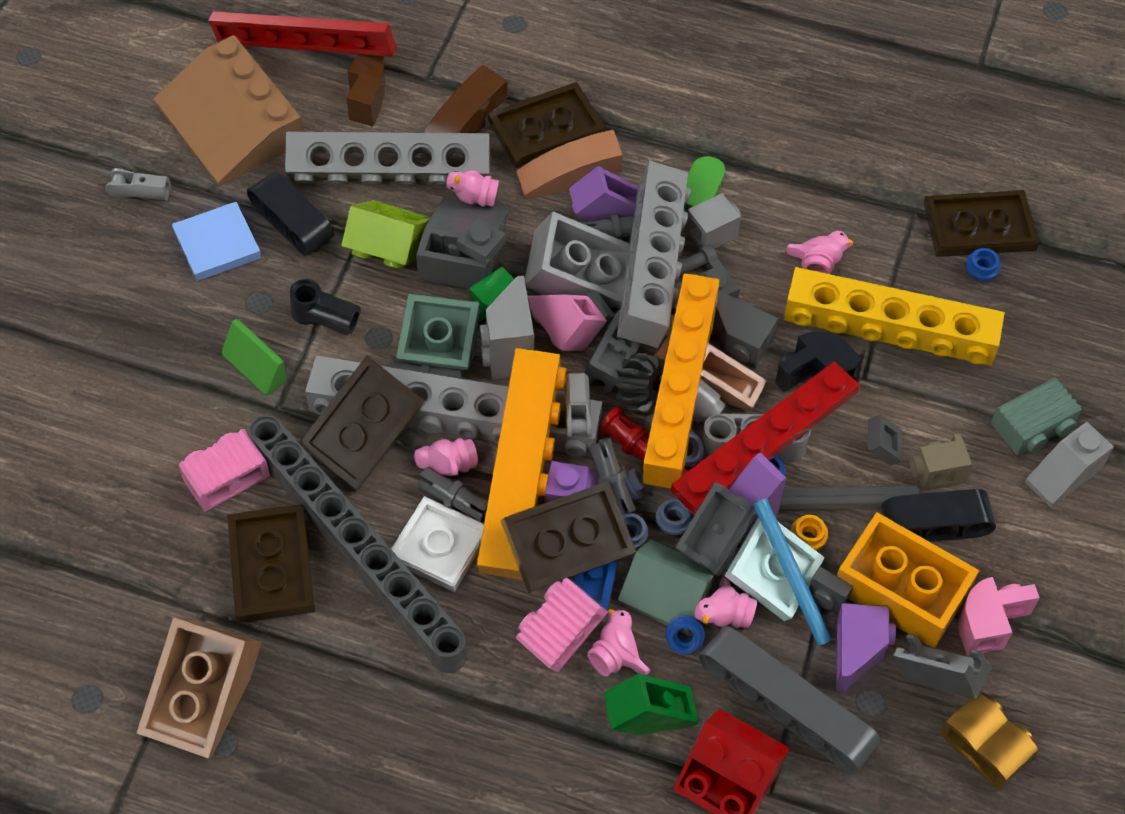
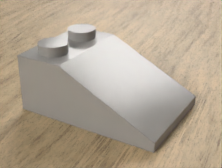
M552 211L534 230L525 275L526 288L541 295L585 296L589 290H596L608 307L621 309L630 244Z

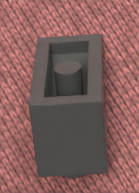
M719 291L713 326L723 352L741 364H747L756 368L775 338L778 318Z

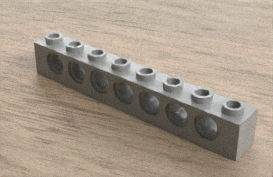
M316 356L305 391L309 411L321 415L359 366L360 362ZM382 366L427 401L408 427L421 429L430 434L440 432L457 435L463 439L472 440L477 438L499 444L508 386ZM556 394L555 402L561 403L558 425L566 426L564 395ZM590 400L591 437H587L586 434H572V438H567L566 428L559 429L555 427L558 425L551 424L549 438H555L554 451L566 453L571 457L577 458L583 456L592 457L588 446L594 442L597 443L598 429L601 424V401ZM458 408L459 410L449 411L448 409ZM485 414H494L495 416L486 417V416H483V415H485ZM572 416V419H585V416Z

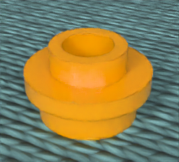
M804 515L795 520L791 526L790 531L816 551L824 547L827 542V526L822 519L815 515ZM810 532L815 538L805 537L803 533Z

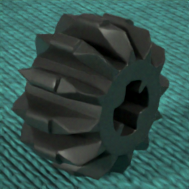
M648 353L631 354L630 358L623 359L622 369L617 370L619 378L615 384L618 387L616 399L621 401L622 409L638 415L654 414L665 365L664 359L651 356Z

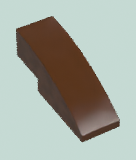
M357 54L347 71L350 89L346 98L349 120L373 127L380 113L385 94L384 56Z
M485 65L480 66L449 97L423 133H478L486 126L488 112L495 110L508 99L507 80Z

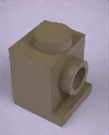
M961 433L953 434L951 442H930L924 447H920L918 455L910 457L911 473L914 478L919 479L923 491L963 484L966 482L972 467V462Z

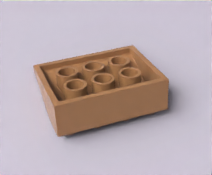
M234 35L204 49L153 98L155 105L218 187L285 154L286 132H303L301 116Z

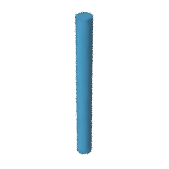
M767 498L754 503L753 506L817 645L820 646L831 641L830 633Z

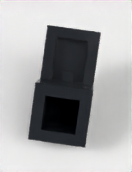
M827 332L805 333L798 336L795 353H788L780 360L775 384L784 393L807 378L814 377L834 361L856 380L863 359L846 341L834 334Z

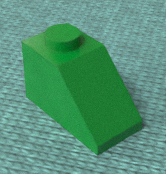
M638 673L604 692L607 717L611 730L639 736L692 727L699 724L690 686Z

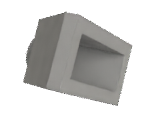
M1085 422L1057 444L1026 478L1025 483L1052 508L1101 471L1114 446L1088 422Z

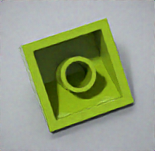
M375 200L351 205L341 246L352 249V254L355 256L370 259L373 255L383 258L385 265L403 268L404 265L417 261L416 254L424 229L431 217Z

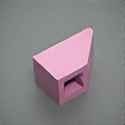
M528 296L532 317L549 334L552 344L562 351H584L607 322L589 296Z

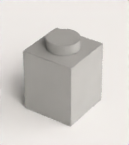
M721 193L688 209L685 230L699 248L710 244L715 249L738 238L742 219L738 207L734 203H730L724 194Z

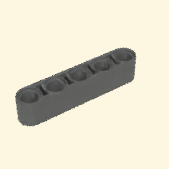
M723 626L698 655L701 665L709 673L848 773L857 774L881 743L879 735L868 724L731 627Z

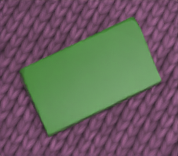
M235 319L231 323L223 345L222 354L264 395H270L287 382L284 362L240 320Z

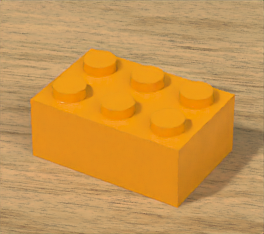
M876 512L840 566L837 577L853 585L849 600L858 605L889 607V622H895L897 628L907 634L918 636L921 642L935 649L971 591L980 570Z

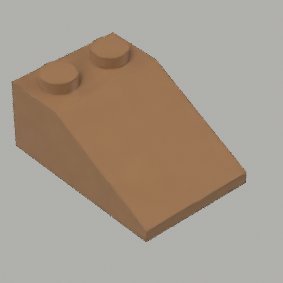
M173 617L137 734L206 758H212L251 679L262 641L193 618Z

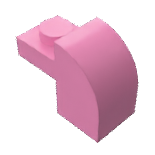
M993 577L980 581L972 588L958 619L959 634L967 656L971 655L972 649L985 653L1005 648L1013 633L1008 619L1031 615L1040 598L1035 584L1027 586L1010 584L998 591Z

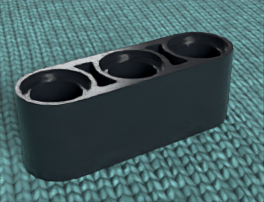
M275 171L247 189V196L254 208L302 255H308L334 237L333 228L326 217L280 173Z
M982 489L901 495L889 498L881 505L883 516L929 542L978 538L989 535L996 529L988 493Z

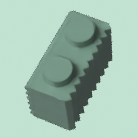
M1054 377L997 407L991 420V425L1013 452L1020 456L1027 450L1030 453L1039 451L1047 444L1051 437L1058 435L1062 438L1070 434L1077 427L1076 421L1082 409L1081 405L1077 404L1076 399H1073L1072 395L1068 394L1067 389L1063 388L1062 383H1059L1058 378Z

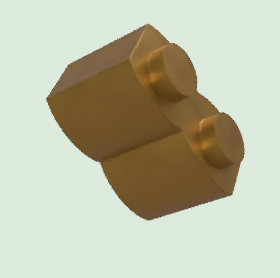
M979 693L977 699L970 698L944 723L940 730V734L947 743L961 756L969 760L973 767L991 785L999 790L1038 751L1031 733L1023 726L1015 725L1008 721L1004 716V710L995 699L985 697L981 693Z

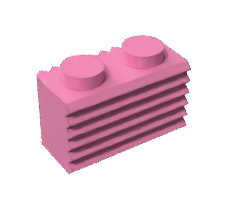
M240 429L238 433L225 434L212 447H207L206 450L194 451L184 461L179 463L185 484L204 512L270 476L267 461L245 429Z
M568 578L563 579L562 583L560 581L555 582L547 590L544 596L546 602L537 610V613L532 611L522 620L519 625L521 632L516 636V639L549 669L556 672L561 670L608 613L605 608Z

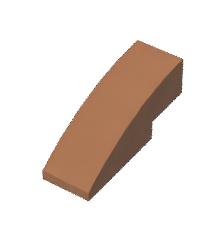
M614 130L593 134L557 147L516 170L524 200L570 191L569 188L597 166L613 174L622 172L623 154Z
M671 335L665 336L653 356L664 359V361L666 360ZM708 343L701 379L721 395L720 400L723 403L751 410L767 380Z

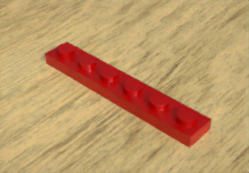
M213 12L208 20L218 42L234 35L243 46L393 57L397 49L389 23Z
M834 361L672 483L671 493L695 516L715 482L729 490L754 456L761 453L770 461L856 395L860 384Z

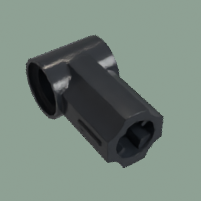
M310 279L298 280L291 286L289 291L291 316L294 321L303 325L317 323L347 336L349 333L352 334L361 313L360 306L321 291L319 284Z

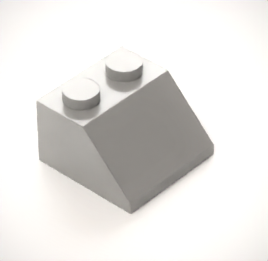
M517 276L486 309V325H480L483 367L490 366L492 380L511 377L516 348L534 351V331L524 276Z

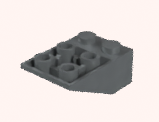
M444 196L424 229L416 254L418 280L469 289L490 275L497 253L485 266L457 250L456 241L476 218L504 232L510 208L486 205L481 207L478 203L470 205L460 201V199Z

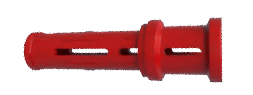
M616 407L612 409L601 422L598 431L603 436L609 435L620 444L622 452L626 455H635L644 462L649 440L647 429L644 426L638 427L624 416L622 408ZM684 467L683 475L688 472V470H687L685 467Z

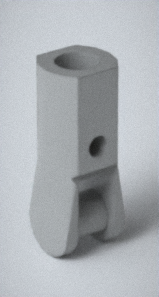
M119 168L111 170L110 178L112 180L105 187V191L116 198L138 197L163 201L168 200L171 191L169 177L134 173Z
M568 373L564 386L567 438H572V434H586L587 437H591L592 421L589 378L585 373ZM572 416H585V419H572Z

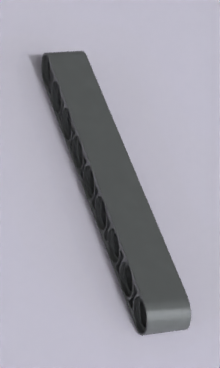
M262 415L252 421L249 427L250 438L267 461L269 472L297 505L303 504L305 515L432 665L444 673H454L460 670L466 661L465 636L462 630L280 420L274 416ZM267 437H274L273 439H270V440H266V441L263 440L264 438H267ZM292 461L295 462V463L292 464V465H288V466L283 465L284 463H287V462H292ZM308 487H317L313 491H305ZM331 512H339L335 517L326 516ZM352 538H362L358 543L348 542ZM375 564L386 565L380 570L370 569ZM404 590L409 592L404 597L393 596L397 591ZM425 617L433 620L427 625L416 623L418 619ZM445 645H452L457 648L452 653L440 651V648Z

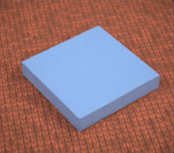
M237 202L172 224L173 231L196 282L262 258L260 249Z

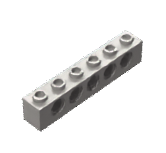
M286 132L285 172L289 178H294L295 183L311 184L314 183L315 179H328V183L346 184L348 179H362L361 182L364 184H381L382 179H395L396 184L411 185L415 184V179H427L429 184L446 185L448 174L453 171L465 172L475 170L483 177L490 176L489 133ZM319 152L330 154L328 163L323 166L313 164L314 156ZM353 152H360L364 155L363 162L358 166H349L346 163L347 157ZM387 152L395 153L398 156L397 162L390 167L380 164L382 155ZM428 153L432 159L427 166L418 167L413 163L414 157L417 154ZM453 153H460L465 157V162L459 167H451L447 164V158Z
M650 160L638 185L617 337L658 348L663 337L671 335L675 315L671 314V309L674 308L679 294V289L674 288V284L677 282L682 268V263L678 262L677 259L681 255L685 243V237L680 235L688 218V212L683 210L688 203L691 188L686 186L688 172Z

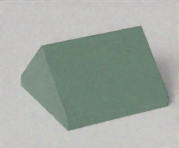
M408 294L396 361L468 370L476 353L479 302Z
M650 539L635 553L618 598V604L668 626L670 621L678 616L688 615L694 617L696 605L707 597L717 575L687 559L681 552ZM686 628L680 630V632L688 635L690 631Z

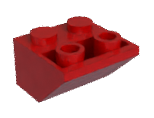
M719 708L705 722L673 791L713 814H755L772 786L791 748Z

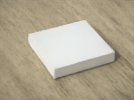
M424 496L391 550L410 572L455 592L480 551L484 523Z

